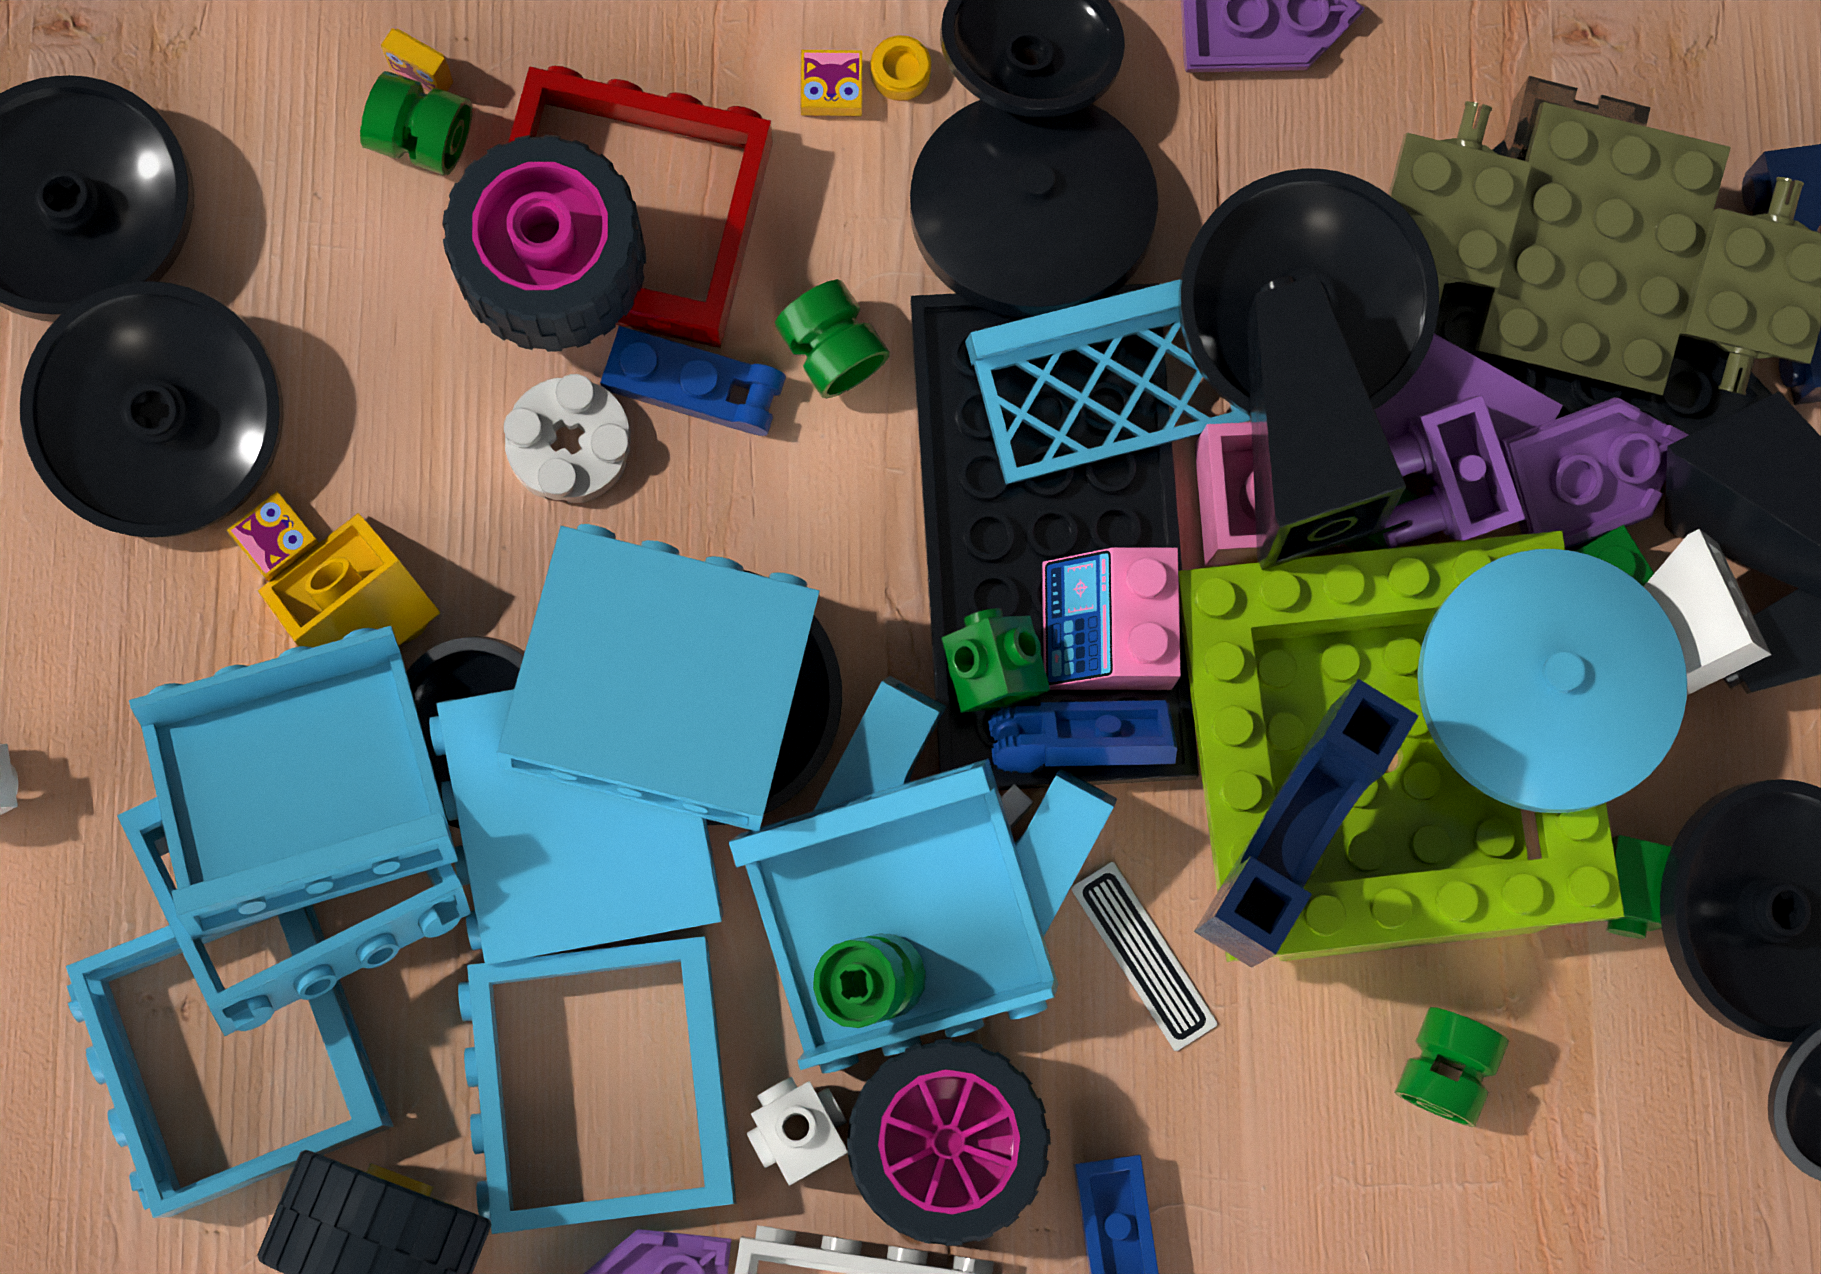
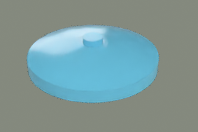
M1535 549L1514 553L1488 563L1465 579L1445 599L1435 613L1422 643L1418 663V691L1422 713L1435 744L1451 766L1471 785L1484 794L1516 808L1543 813H1569L1602 805L1625 794L1647 778L1662 762L1672 747L1682 723L1687 700V675L1683 651L1668 616L1654 597L1633 577L1618 567L1588 554L1561 549Z

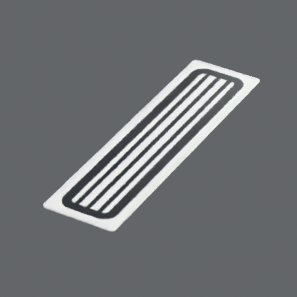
M1110 862L1072 886L1071 890L1174 1051H1179L1217 1026V1021L1114 862Z

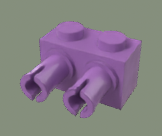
M1483 395L1468 397L1409 418L1408 420L1411 425L1408 428L1409 433L1387 441L1402 477L1422 470L1425 475H1428L1432 486L1429 489V495L1395 507L1384 528L1407 521V524L1382 533L1389 549L1397 548V546L1443 531L1447 536L1449 535L1450 539L1464 541L1525 519Z

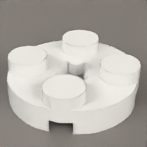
M569 374L563 378L549 379L532 387L519 398L513 410L506 416L504 421L505 452L513 472L525 488L534 495L544 499L548 497L553 500H566L567 503L591 501L610 490L622 477L627 465L626 459L630 452L631 430L624 409L608 390L592 383L587 377L580 374ZM565 426L570 430L578 427L584 432L578 439L581 449L572 455L566 448L559 449L556 452L551 448V444L557 440L556 431Z

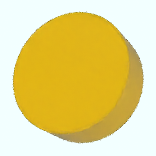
M897 35L883 40L875 48L871 57V79L875 88L883 96L892 100L905 101L917 97L926 89L931 78L932 62L930 54L920 41L910 36Z

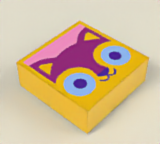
M398 28L390 30L381 44L390 69L401 76L421 82L423 89L429 92L433 88L448 91L453 84V79L445 56Z
M801 50V115L862 116V50Z
M278 491L227 529V532L268 582L319 543Z

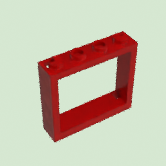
M529 66L509 142L515 141V138L528 135L536 137L546 104L744 149L706 302L641 288V291L637 292L634 298V305L627 316L623 315L615 324L721 348L773 145L771 120L763 119L758 112L746 107L731 106L727 110L704 106L699 99L684 93L673 92L669 93L667 97L646 93L638 85L626 80L611 79L606 84L584 79L577 71L563 66H550L548 70Z

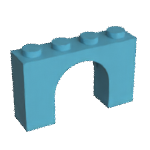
M892 676L881 681L813 811L909 783L914 767L946 706ZM1062 768L1059 769L1028 828L1015 842L1044 936L1117 801L1116 797Z

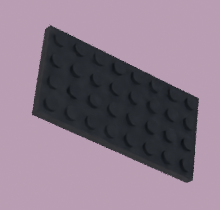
M1159 283L1124 285L1110 297L1159 285ZM956 293L911 296L910 309L935 700L946 706L937 723L939 772L942 773L989 759L998 790H1009L1013 784L1019 789L1048 788L1060 768L1092 785L1196 779L1199 776L1195 722L1180 610L1181 676L1172 690H1049L1009 706L1011 709H1014L1016 706H1040L1041 702L1166 700V703L1170 705L1177 743L1175 764L1045 766L1044 763L1031 773H1018V771H1013L1012 773L1010 771L1003 772L1002 769H997V765H994L992 748H994L993 744L997 743L998 740L994 741V737L990 736L988 722L991 720L990 715H994V711L1001 709L961 712L954 683L949 674L942 637L965 628V617L979 611L1000 608L1002 609L1003 617L1031 616L1035 634L1040 642L1043 661L1042 563L1044 561L1108 548H1178V571L1182 570L1172 442L1006 485L974 365L971 366L965 341L971 332L1026 318L1012 317L988 311L972 304ZM1163 327L1151 330L1163 338ZM1135 334L1123 337L1110 359L1142 377L1158 347ZM1111 341L1090 347L1104 354ZM1077 350L1061 353L1050 375L1081 393L1098 363ZM1164 354L1149 382L1168 393ZM1051 356L1029 361V363L1043 370ZM1015 365L991 371L997 395L1016 407L1021 408L1037 378ZM1104 368L1088 397L1120 415L1136 385ZM1044 383L1027 413L1059 431L1076 401ZM1143 390L1126 420L1148 433L1161 431L1170 418L1169 405ZM1082 406L1065 436L1087 449L1103 445L1114 424ZM1002 410L1008 431L1015 417ZM1023 421L1010 441L1017 468L1041 462L1053 442L1052 438ZM1121 428L1114 442L1134 438L1135 436ZM1060 444L1053 458L1075 452Z

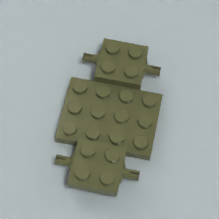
M1465 102V109L1457 138L1436 140L1411 133L1404 134L1388 195L1395 199L1409 213L1429 245L1438 274L1439 304L1445 283L1463 282L1491 289L1475 351L1655 395H1663L1679 335L1714 343L1723 351L1729 352L1721 385L1718 389L1740 395H1746V388L1754 359L1777 357L1802 364H1811L1821 328V233L1812 231L1799 221L1793 220L1804 182L1777 177L1768 214L1750 216L1721 208L1714 209L1731 147L1543 102L1539 106L1525 161L1498 155L1486 145H1482L1492 107L1482 104L1478 108L1479 103ZM1477 108H1478V112H1477L1475 124H1474V127H1473V123H1474L1476 111H1477Z

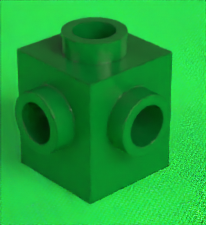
M987 609L965 617V628L942 637L949 674L954 683L961 712L1004 709L1050 690L1041 657L1040 642L1035 634L1031 616L1003 617L1002 609Z

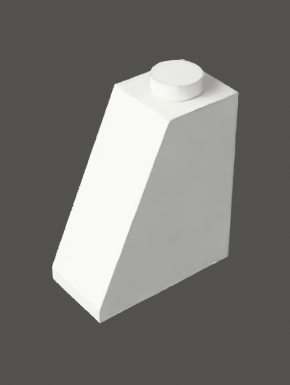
M1700 529L1688 534L1644 585V588L1654 597L1668 616L1679 639L1686 665L1687 695L1771 655L1719 544Z

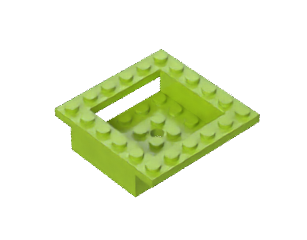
M1562 531L1305 557L1265 570L1261 569L1258 562L1178 571L1179 610L1217 892L1328 709L1357 679L1362 680L1419 715L1397 751L1398 763L1396 768L1392 772L1384 773L1363 792L1327 845L1303 888L1312 895L1278 952L1272 957H1279L1280 961L1513 936L1535 933L1551 926L1612 920L1624 917L1606 803L1586 810L1569 813L1535 812L1542 859L1528 860L1521 809L1502 803L1484 794L1465 780L1451 766L1435 744L1428 730L1419 699L1418 663L1422 643L1435 613L1445 599L1471 574L1499 558L1535 549L1565 550ZM1225 952L1226 962L1240 961Z

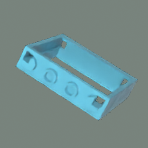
M157 797L117 815L206 1003L224 1036L237 1030L248 1031L266 1023L275 1011L299 999L309 1000L317 998L331 990L337 980L361 968L379 967L393 959L399 949L423 937L433 938L443 935L452 930L461 918L471 914L463 886L451 864L426 871L433 887L225 989L201 938L192 940L176 915L171 891L177 888L161 857L169 853Z
M313 905L278 915L292 956L325 940ZM269 918L202 937L201 940L203 944H206ZM170 925L66 966L71 984L67 986L71 1002L67 1004L77 1022L85 1021L93 1044L86 1048V1057L90 1070L100 1085L107 1084L114 1104V1108L109 1109L107 1113L111 1131L121 1147L128 1145L136 1171L131 1172L129 1175L132 1191H138L144 1210L150 1208L153 1218L174 1216L295 1166L301 1151L309 1150L325 1155L394 1127L339 979L331 990L317 998L309 999V1003L351 1120L180 1188L109 985L110 981L183 953Z
M705 936L529 957L485 965V963L467 965L469 981L459 982L458 997L462 1020L472 1021L475 1047L465 1048L464 1064L468 1087H478L481 1111L478 1114H471L470 1130L474 1154L484 1153L487 1177V1180L477 1182V1207L479 1215L491 1221L492 1234L736 1204L709 945ZM681 962L705 1187L514 1211L493 985Z

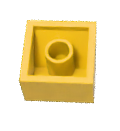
M359 513L258 590L264 601L299 647L308 646L314 648L342 640L347 634L358 629H380L387 626L392 627L397 643L401 645L421 635L428 623L441 613L398 558Z

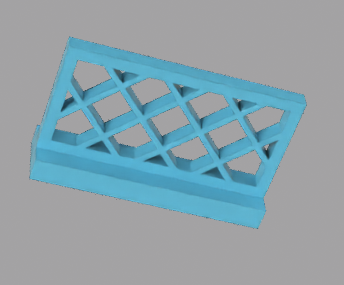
M1180 279L969 334L965 343L971 366L974 365L1006 485L1200 435L1207 424L1251 421L1249 415L1231 404L1232 412L1211 418L1187 404L1203 376L1190 354L1171 343L1181 326L1178 308ZM1172 325L1164 339L1151 331ZM1136 334L1158 347L1142 377L1110 359L1123 337ZM1111 341L1104 354L1090 347ZM1077 350L1098 363L1081 393L1050 375L1061 353ZM1165 352L1197 370L1180 400L1149 382ZM1051 356L1043 370L1029 363V361ZM1015 365L1037 378L1021 408L1016 407L997 395L991 371ZM1104 368L1136 385L1120 415L1088 397ZM1044 383L1076 401L1059 431L1027 413ZM1143 390L1174 408L1173 413L1161 431L1148 433L1126 420ZM1082 406L1114 424L1102 446L1087 449L1065 436ZM1002 410L1015 417L1008 431ZM1182 413L1196 421L1174 427ZM1023 421L1052 438L1053 442L1041 462L1017 468L1010 441ZM1121 428L1135 436L1134 438L1114 442ZM1060 444L1075 452L1053 458Z

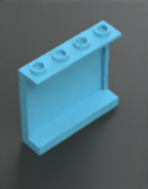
M581 524L578 525L577 529L560 526L498 745L499 768L759 832L820 590L808 588L805 580L787 573H771L768 578L744 572L741 564L723 557H707L704 562L680 556L677 548L659 541L646 540L640 546L616 540L613 532L596 525Z
M391 626L380 629H358L347 634L342 640L314 648L308 646L294 647L286 650L275 659L250 666H228L217 671L212 677L183 685L178 683L164 684L151 690L148 695L129 700L130 708L142 728L177 884V889L171 891L176 915L192 940L458 861L404 660Z
M514 689L436 703L439 716L430 717V734L436 756L446 755L451 779V781L442 782L443 804L448 820H458L463 844L462 846L455 847L458 861L455 862V868L462 886L470 884L475 910L470 911L471 914L466 916L467 933L472 950L482 949L485 965L722 922L724 912L707 820L705 818L499 768L497 749Z
M989 759L760 827L759 832L753 830L745 831L729 841L736 868L743 865L746 866L804 1052L797 1060L800 1070L819 1065L822 1073L836 1072L858 1063L859 1058L857 1054L882 1047L885 1056L905 1052L906 1048L921 1044L920 1036L943 1029L948 1038L962 1036L984 1026L983 1018L1006 1011L1012 1020L1025 1018L1047 1009L1046 1000L1055 997L1059 985ZM880 933L897 935L910 942L920 954L926 971L925 989L918 1004L905 1015L862 1028L843 1027L826 1016L817 1003L813 990L814 970L821 956L833 945L847 940Z

